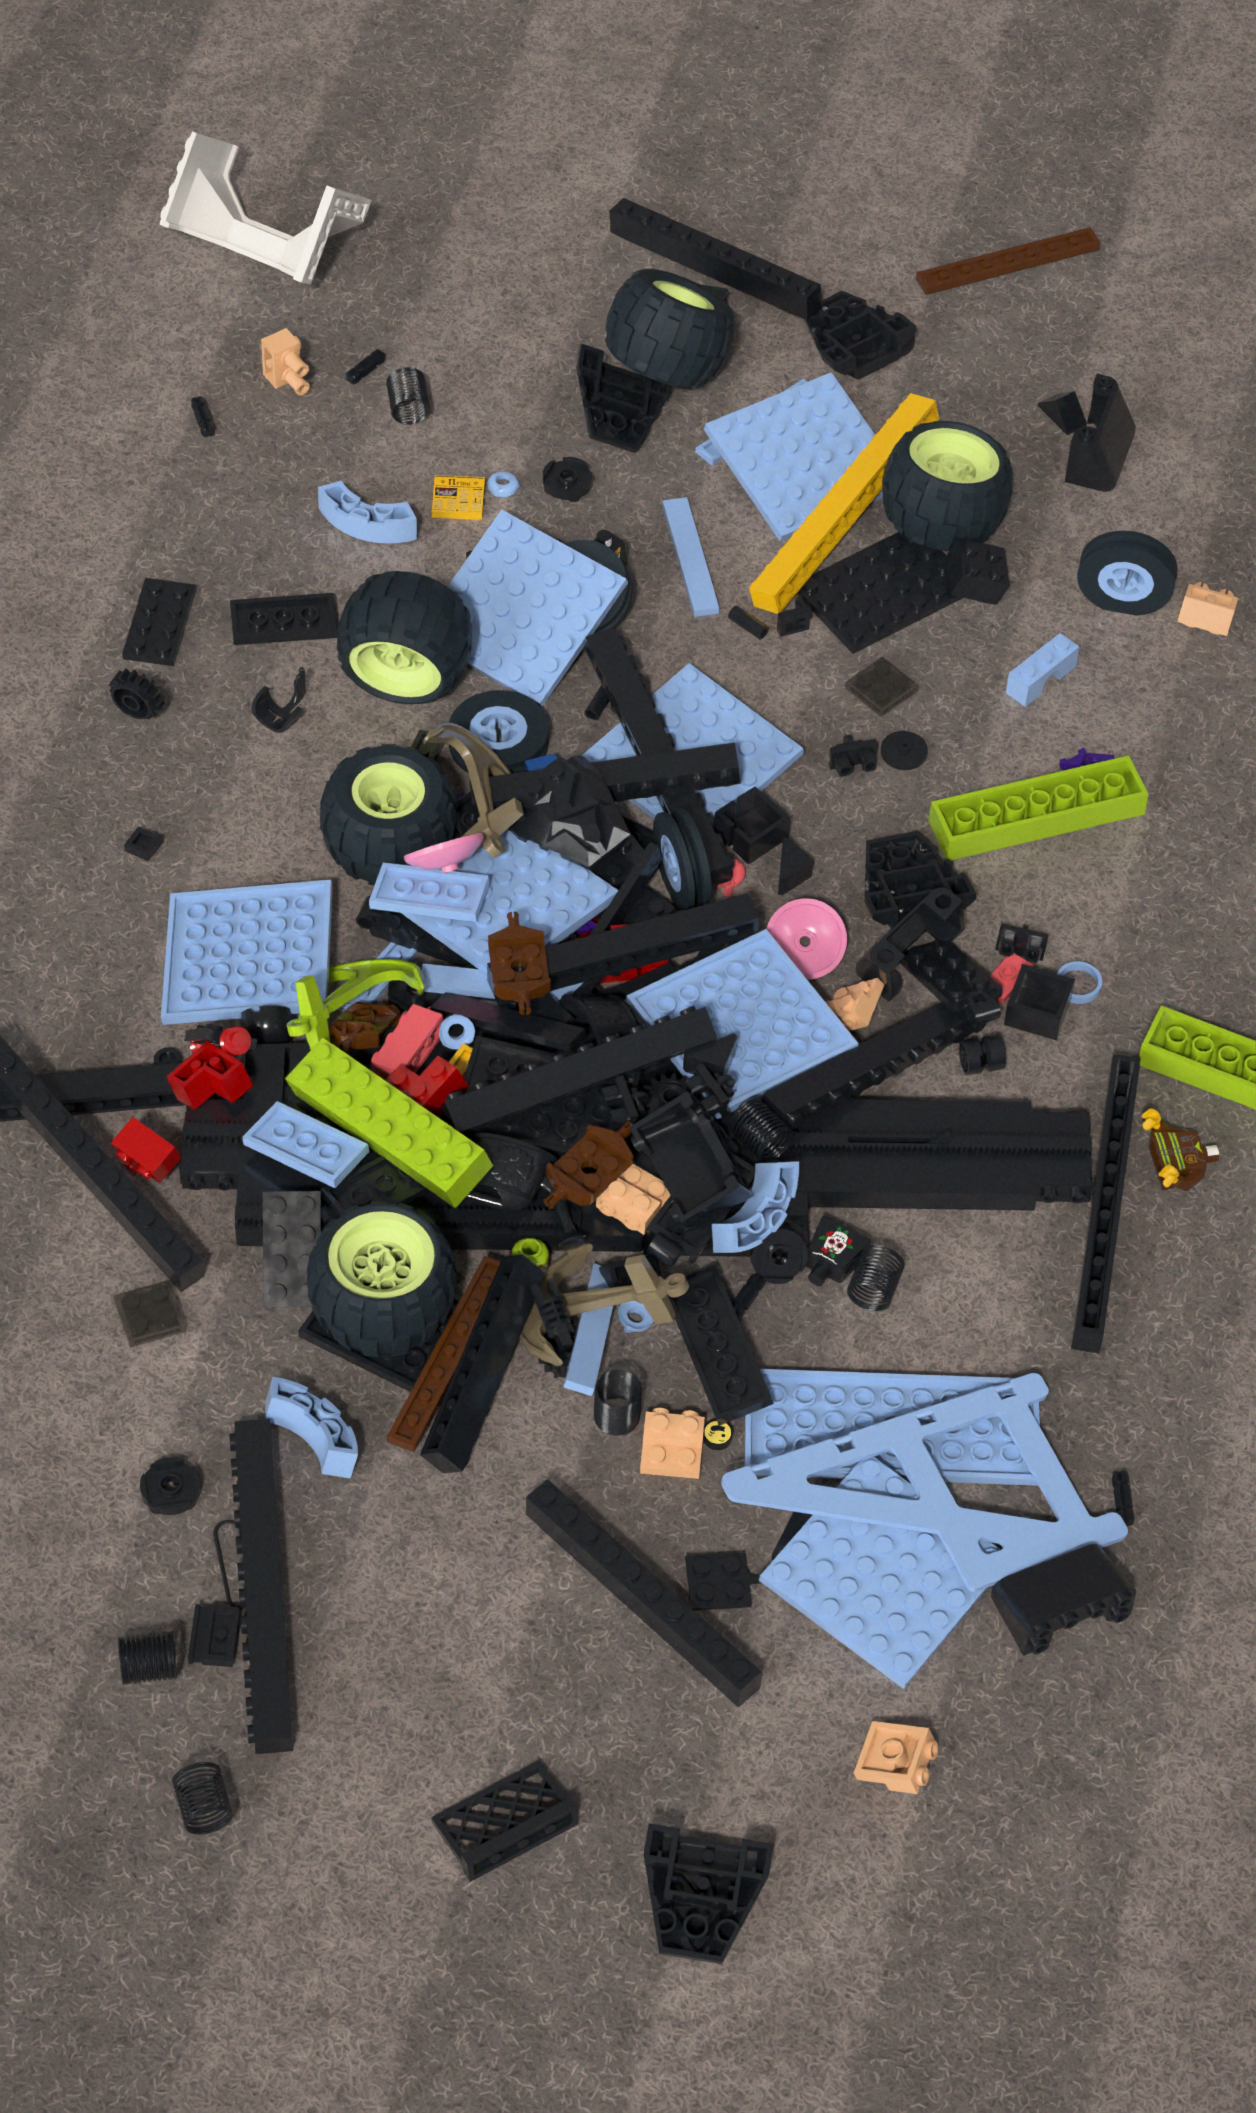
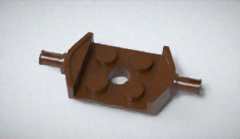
M509 912L507 914L509 927L488 936L494 995L501 1000H516L519 1003V1013L525 1015L524 1010L526 1009V1015H529L532 1011L530 1006L531 999L544 997L550 991L544 932L520 926L519 914L514 912L513 918L512 912ZM521 966L524 967L526 970L523 972H515L513 968Z
M382 1000L379 1004L357 1001L349 1006L328 1027L330 1043L345 1053L350 1049L379 1048L380 1035L391 1024L398 1026L401 1012L387 1000L385 1002Z
M626 1121L617 1131L592 1125L586 1127V1135L554 1165L551 1163L547 1164L546 1175L554 1191L543 1200L544 1204L553 1209L561 1199L565 1201L568 1199L580 1206L591 1205L612 1182L616 1181L633 1164V1154L625 1142V1139L632 1133L629 1127L633 1124H630V1121ZM593 1167L597 1172L586 1174L582 1169Z

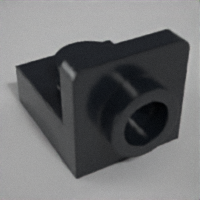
M801 596L796 597L795 609L778 613L777 632L780 637L809 630L812 610L809 604H805Z

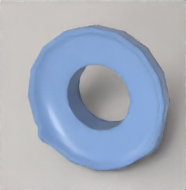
M500 471L489 477L487 488L496 497H509L519 490L520 484L514 474ZM500 479H506L509 481V483L506 485H500L497 483V481Z
M453 1014L446 1017L439 1027L440 1040L444 1046L450 1049H459L463 1043L469 1045L474 1039L475 1029L473 1023L468 1017L461 1014ZM453 1024H461L464 1027L463 1033L458 1037H452L448 1034V1030Z
M636 1301L620 1304L617 1311L618 1320L624 1327L625 1333L646 1331L654 1321L644 1305ZM629 1313H637L641 1315L643 1321L639 1323L632 1322L627 1315Z

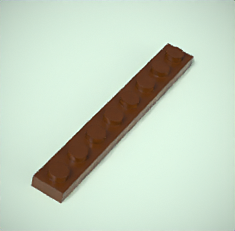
M1091 227L919 271L916 274V280L925 295L1096 251L1100 249V241Z
M487 1256L483 1257L387 1435L388 1443L415 1452L444 1398L500 1261Z

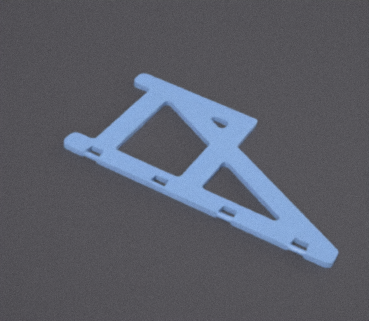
M1030 1373L994 1387L990 1386L850 1432L848 1435L835 1439L831 1438L788 1452L753 1466L749 1465L727 1472L721 1481L727 1497L732 1502L937 1534L941 1538L968 1590L972 1592L993 1586L1006 1576L1084 1546L1098 1544L1103 1548L1123 1541L1128 1534L1127 1526L1119 1514L1111 1512L1098 1517H1092L1079 1498L1029 1409V1405L1045 1400L1049 1391L1043 1378L1037 1373ZM1009 1389L1012 1390L1014 1396L1001 1399L998 1394ZM932 1415L934 1422L921 1426L918 1419ZM992 1417L1001 1418L1058 1521L1048 1522L960 1508L923 1444V1440ZM851 1442L853 1449L840 1453L837 1446ZM886 1452H893L919 1499L909 1500L808 1483L807 1479ZM769 1468L771 1476L758 1480L755 1473ZM978 1542L997 1543L1003 1549L985 1554Z

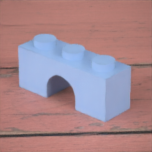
M1059 633L1009 673L1006 693L1026 707L1042 694L1043 687L1051 675L1060 680L1076 667L1079 646Z

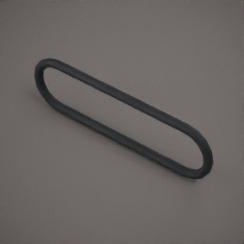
M224 1520L215 1526L213 1536L226 1598L231 1607H239L240 1610H245L246 1607L235 1605L230 1596L218 1539V1529L224 1524L235 1525V1521ZM238 1528L239 1535L241 1536V1528Z

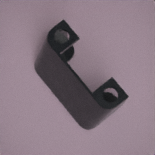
M937 888L931 891L859 959L855 968L857 975L863 981L879 978L884 984L881 996L890 1002L902 988L901 977L894 969L905 959L903 953L915 941L927 932L939 942L948 943L956 939L965 930L963 901L947 888Z
M1090 1544L1002 1578L993 1586L991 1598L1020 1651L1025 1656L1032 1652L1033 1654H1040L1049 1648L1054 1631L1061 1628L1070 1629L1084 1619L1090 1617L1095 1619L1103 1615L1108 1622L1120 1623L1126 1620L1132 1612L1136 1589L1098 1544Z

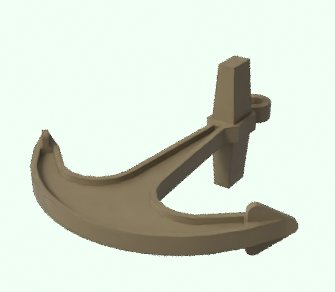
M441 723L427 734L423 743L425 745L428 743H448L464 759L480 817L477 818L478 822L462 837L482 833L484 839L476 851L484 847L491 857L497 858L505 851L504 845L500 840L502 833L524 814L521 802L516 798L509 800L495 810L493 809L488 773L493 776L512 773L495 752L475 734L454 723Z
M586 1243L579 1248L566 1251L567 1254L548 1266L540 1284L544 1300L551 1298L547 1289V1280L554 1278L558 1287L560 1282L573 1270L582 1269L593 1249L592 1244ZM639 1255L626 1258L624 1265L633 1285L565 1294L560 1293L568 1316L636 1301L644 1305L656 1325L674 1322L675 1311L668 1295L670 1297H679L685 1294L689 1288V1283L681 1273L672 1274L664 1280L661 1276H657L646 1257ZM534 1300L530 1308V1314L526 1318L520 1332V1339L532 1355L545 1362L552 1363L554 1366H561L563 1364L562 1360L557 1356L552 1345L544 1338L546 1329Z

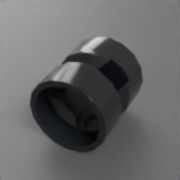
M999 1034L983 1036L981 1041L977 1038L960 1040L959 1058L966 1076L980 1074L984 1068L989 1072L1006 1068L1005 1047Z

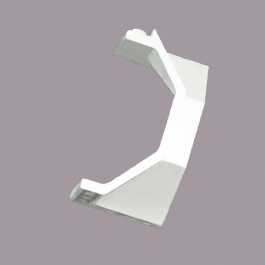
M192 132L186 141L183 159L178 163L175 182L170 186L167 204L161 211L160 225L221 245L275 267L293 276L294 280L311 285L327 238L362 224L369 209L371 199L326 186L313 224L293 237L246 216L230 181V172L239 147Z

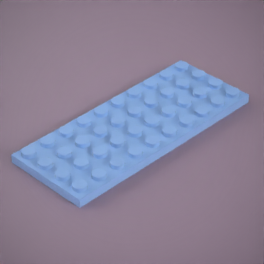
M760 1369L774 1404L745 1415V1467L765 1462L767 1459L831 1438L835 1439L848 1435L850 1432L990 1386L994 1387L1015 1378ZM1011 1389L998 1393L1001 1399L1014 1396ZM1039 1402L1029 1405V1409L1040 1426ZM932 1415L918 1419L921 1426L934 1422ZM992 1417L923 1440V1444L944 1482L1038 1486L1003 1421L999 1417ZM851 1442L837 1446L840 1453L853 1449ZM893 1452L874 1456L903 1479L909 1481ZM858 1462L813 1476V1478L844 1479ZM769 1468L755 1473L758 1476H771Z

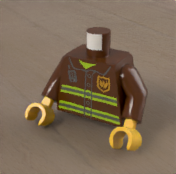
M1153 1108L1148 1109L1142 1114V1118L1146 1119L1143 1122V1128L1145 1130L1152 1129L1153 1131L1149 1142V1151L1162 1190L1176 1187L1189 1191L1204 1178L1207 1163L1219 1161L1217 1146L1202 1147L1198 1133L1168 1125L1161 1120L1159 1112Z

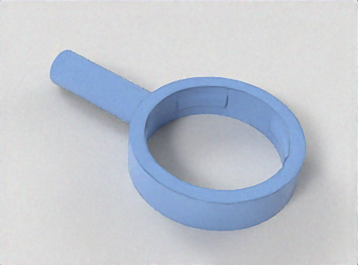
M1074 961L1066 963L1058 970L1057 974L1062 976L1069 971H1084L1089 973L1097 983L1096 989L1091 993L1084 995L1072 994L1071 1003H1089L1100 994L1102 976L1091 964Z

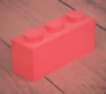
M413 1004L408 1012L401 1016L395 1030L387 1035L385 1044L380 1051L374 1053L371 1060L373 1073L386 1080L401 1064L416 1074L440 1040L439 1027L443 1021V1015Z

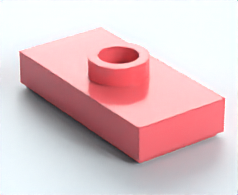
M1015 953L1010 957H1006L990 975L1002 987V996L995 999L1002 1005L1011 996L1022 964L1034 967V964Z

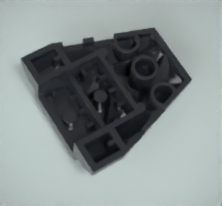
M840 291L822 300L821 307L808 320L804 319L821 359L836 372L844 375L848 374L855 379L865 377L898 360L902 355L901 346L908 344L917 331L916 325L903 314L895 312L894 315L887 314L884 307L877 305L876 309L866 305L865 299L844 291Z
M581 343L576 370L589 438L636 453L647 435L652 422L659 414L660 408L667 400L671 385L604 363L603 350Z
M572 756L568 760L558 757L519 787L514 794L515 798L521 802L524 815L512 824L508 830L519 840L524 842L530 840L539 844L542 850L548 852L551 849L558 852L561 858L588 870H592L632 838L601 772L584 756Z
M918 831L866 841L864 902L872 919L882 925H888L892 929L931 891L937 888H947L963 901V910L976 900V892L969 878L963 872L960 874L956 873L952 869L953 863L948 858L943 861L937 855V848Z
M649 1823L643 1856L659 1954L723 1964L757 1897L769 1878L774 1844L742 1839L741 1846L680 1836V1828Z

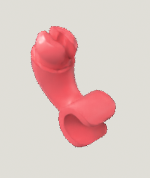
M732 859L734 863V868L731 869L732 880L718 885V889L726 886L724 896H730L734 888L744 880L746 874L745 867L738 859Z

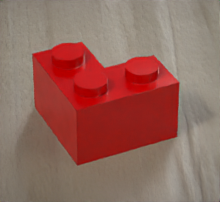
M208 1041L166 1076L177 1099L193 1110H196L214 1093L234 1103L253 1086L243 1063Z
M437 1056L420 1076L400 1064L385 1080L438 1118L443 1115L440 1106L447 1101L446 1096L461 1090L463 1093L469 1087L458 1068L440 1056Z
M134 1117L128 1121L111 1142L116 1150L114 1155L123 1163L121 1166L126 1172L132 1176L139 1174L148 1181L152 1178L159 1184L181 1159L175 1146Z

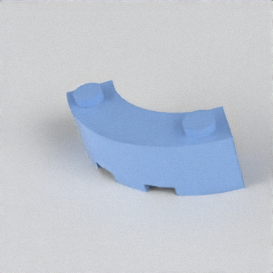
M342 480L318 487L319 510L340 531L357 539L375 543L390 544L417 540V520L408 502L369 505L361 502V498L353 494L343 484Z
M799 1161L755 1164V1179L752 1187L754 1196L749 1198L734 1216L723 1222L712 1224L713 1253H735L752 1249L763 1243L762 1240L771 1232L777 1231L788 1215L786 1210L790 1199L795 1198Z
M272 1376L265 1403V1419H270V1423L287 1428L303 1438L315 1451L320 1462L321 1474L351 1478L358 1456V1446L351 1426L347 1427L340 1417L341 1412L326 1398L321 1400L309 1393L308 1387L287 1379Z

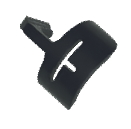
M303 667L299 668V673L294 680L293 697L284 708L279 707L274 702L267 686H264L258 692L252 702V713L262 725L276 733H281L301 716L302 708L299 706L291 714L289 712L301 702L306 692L305 669ZM274 714L280 717L275 722H273L276 719Z

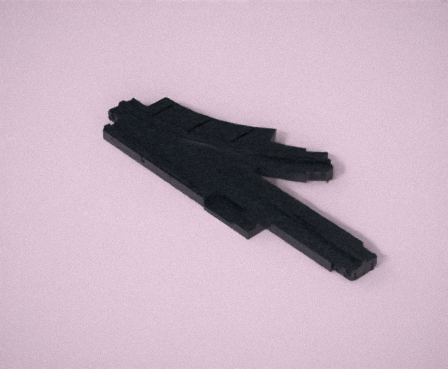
M722 945L699 951L690 962L685 961L679 969L668 962L629 982L592 994L591 996L614 994L626 1000L627 995L721 951ZM483 998L478 1000L498 1005L495 999ZM516 1001L498 1005L517 1011L520 1010L519 1003ZM453 1024L450 1026L448 1034L452 1037H458L463 1033L464 1027L461 1024ZM474 1027V1039L468 1045L473 1048L476 1036L556 1054L567 1053V1056L578 1053L576 1050L578 1049L577 1046L571 1052L478 1027ZM395 1028L385 1030L380 1035L379 1048L350 1049L346 1054L373 1072L371 1067L372 1057L375 1052L380 1051L385 1044L387 1035L393 1032ZM439 1040L416 1074L420 1076L437 1056L449 1062L458 1049H450ZM309 1043L257 1044L255 1051H247L245 1054V1070L253 1086L243 1094V1099H237L234 1103L225 1098L207 1099L196 1110L186 1105L187 1112H185L183 1124L182 1158L179 1160L180 1184H182V1188L192 1190L219 1189L226 1191L237 1189L235 1236L238 1246H263L262 1191H321V1188L327 1185L244 1145L242 1137L277 1101L354 1137L296 1096L285 1079L311 1051ZM670 1059L636 1071L641 1073L638 1092L643 1091L644 1085L650 1086V1079L654 1078L660 1081L661 1074H664L667 1079L671 1078L672 1073H676V1077L682 1074ZM847 1099L838 1107H832L822 1112L817 1118H811L801 1123L796 1129H792L793 1139L787 1149L773 1161L767 1162L799 1161L795 1198L790 1199L786 1210L788 1215L781 1226L797 1231L805 1242L807 1249L808 1207L1034 1211L1036 1201H1043L1045 1203L1090 1202L1093 1191V1181H1091L1092 1141L1089 1136L1091 1123L1088 1112L1067 1111L1059 1113L1047 1110L1031 1111V1102ZM760 1104L755 1105V1106H753L752 1108L748 1109V1110L739 1118V1120L736 1122V1124H735V1126H734V1130H735V1128H736L738 1122L741 1120V1118H742L747 1112H749L751 1109H753V1108H755V1107H757V1106H760ZM756 1109L755 1111L751 1112V1113L742 1121V1123L739 1125L738 1129L741 1127V1125L744 1123V1121H745L750 1115H752L753 1113H755L756 1111H758V1109ZM735 1111L725 1118H715L714 1122L717 1121L731 1136L730 1140H734L740 1146L737 1157L755 1167L756 1163H763L728 1130V1122ZM442 1115L440 1119L447 1123L444 1115ZM638 1115V1119L634 1123L645 1118L647 1115ZM784 1132L782 1138H781L780 1141L776 1144V1146H775L773 1149H771L769 1152H767L766 1154L761 1155V1157H763V1156L769 1154L770 1152H772V1151L780 1144V1142H781L782 1139L784 1138L786 1132ZM631 1133L625 1139V1142L633 1154V1164L662 1180L650 1156L644 1151L638 1152L631 1141V1137L634 1135ZM780 1133L777 1136V1138L773 1141V1143L766 1149H764L763 1152L769 1149L777 1141V1139L781 1135ZM369 1147V1153L352 1171L381 1155ZM593 1167L582 1169L586 1174L597 1172ZM541 1188L535 1195L532 1205L513 1212H503L465 1199L454 1208L432 1191L407 1204L414 1207V1210L419 1215L426 1214L436 1223L444 1239H447L451 1249L512 1250L519 1240L536 1238L545 1243L548 1251H564L558 1248V1244L563 1238V1227L556 1207L554 1206L553 1209H550L549 1206L547 1207L544 1204L543 1200L549 1196V1193ZM321 1196L322 1232L332 1219H339V1217ZM568 1199L566 1200L573 1225L579 1233L588 1236L589 1240L587 1243L593 1246L591 1251H643V1255H652L647 1252V1249L656 1234L652 1233L649 1236L637 1230L627 1228L620 1220L603 1214L596 1207V1200L591 1205L580 1206ZM746 1201L736 1205L725 1220L734 1216ZM712 1237L699 1256L750 1257V1249L735 1253H713ZM780 1248L773 1252L772 1256H785L786 1252H783ZM684 1252L681 1254V1256H689Z

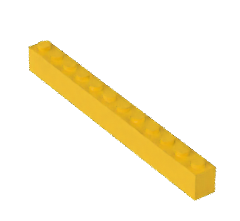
M910 393L904 402L899 405V408L887 419L884 426L873 436L870 443L860 452L851 466L834 483L826 496L820 500L817 507L806 517L797 531L792 534L788 542L779 550L773 560L766 565L759 577L752 582L749 591L754 607L775 614L782 612L882 490V479L888 457L905 432L912 431L914 426L922 423H930L940 419L936 400Z

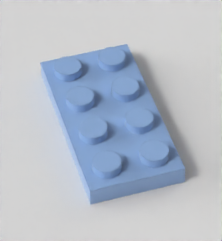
M383 862L369 899L370 909L476 922L489 886V876L456 871L443 873L440 869L424 870L414 866Z
M278 1101L242 1137L245 1146L333 1188H336L369 1153L367 1143Z

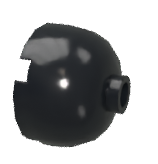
M259 1006L260 1012L251 1013V1008L241 1012V1027L248 1031L251 1038L257 1039V1044L289 1043L292 1040L293 1036H289L287 1023L296 1019V1014H290V1008Z

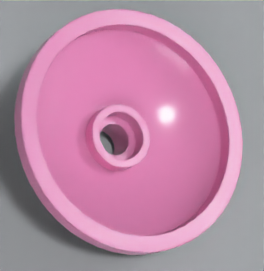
M477 833L443 842L404 856V860L409 865L424 870L441 868L443 873L459 869L457 863L465 861L474 854L484 837L482 833Z
M797 899L786 903L773 914L766 928L807 980L821 978L833 971L842 960L847 946V933L841 917L832 907L815 899ZM801 938L809 939V946H802L800 944Z

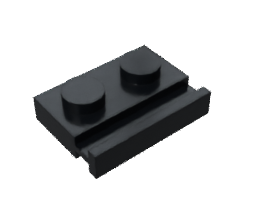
M195 1604L188 1664L199 1662L202 1665L233 1667L240 1617L239 1607L215 1605L200 1607V1604Z

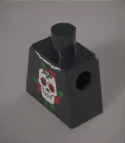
M822 1216L808 1248L806 1267L812 1269L808 1275L809 1281L816 1286H822L827 1278L842 1283L855 1270L862 1249L870 1245L871 1239Z

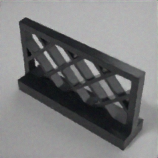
M540 1761L431 1817L433 1825L462 1865L463 1872L469 1882L579 1824L577 1806L571 1798H566ZM537 1773L543 1780L541 1787L525 1785L526 1779ZM504 1790L516 1791L513 1802L498 1799L499 1793ZM522 1793L538 1795L535 1805L519 1803ZM543 1796L556 1798L559 1802L551 1808L541 1807ZM482 1804L489 1806L487 1815L482 1816L471 1814L472 1807ZM495 1807L510 1809L508 1820L492 1817ZM516 1811L532 1813L531 1818L524 1822L513 1821ZM451 1818L462 1820L459 1831L447 1829L443 1823ZM468 1821L484 1824L481 1834L465 1832ZM489 1825L505 1828L504 1833L496 1837L486 1835ZM462 1839L478 1842L476 1848L463 1853L460 1849Z

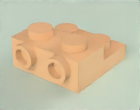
M875 978L852 986L842 987L835 992L833 1000L826 1001V1004L848 1031L866 1027L869 1025L884 984L879 978Z
M632 1164L596 1199V1207L603 1214L613 1216L623 1222L627 1228L645 1234L648 1225L670 1197V1193L662 1180Z
M655 1408L652 1412L646 1411L640 1473L699 1479L705 1417H701L697 1412L691 1410L684 1411L681 1415L670 1414L665 1408Z
M872 1721L854 1770V1775L857 1780L884 1783L890 1791L918 1794L920 1786H926L928 1783L929 1770L927 1765L930 1759L934 1760L937 1757L938 1744L929 1728Z

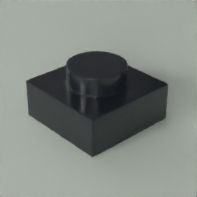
M138 826L124 844L126 852L148 861L162 844V838Z

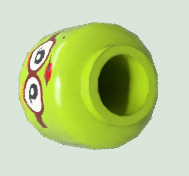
M536 1238L519 1240L512 1249V1256L523 1254L540 1270L546 1273L549 1251L545 1243Z

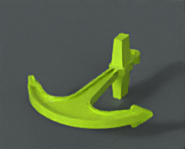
M397 959L362 960L329 967V983L339 980L347 981L323 1001L315 977L305 975L295 982L300 1014L298 1019L287 1023L289 1036L293 1037L306 1034L311 1050L322 1038L330 1042L327 1023L330 1013L372 986L386 981H405L409 986L417 989L418 994L421 995L424 991V979L421 969L414 963Z

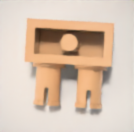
M285 328L261 339L263 375L275 389L289 384L297 395L306 394L310 389V384L303 377L308 373L309 366L300 358V349L302 347L298 337L293 336Z
M1197 582L1194 585L1189 584L1177 622L1183 623L1188 627L1208 630L1212 634L1227 636L1238 598L1234 597L1230 590L1228 594H1225L1226 589H1222L1219 592L1210 590L1206 583H1204L1203 587H1200L1202 582Z

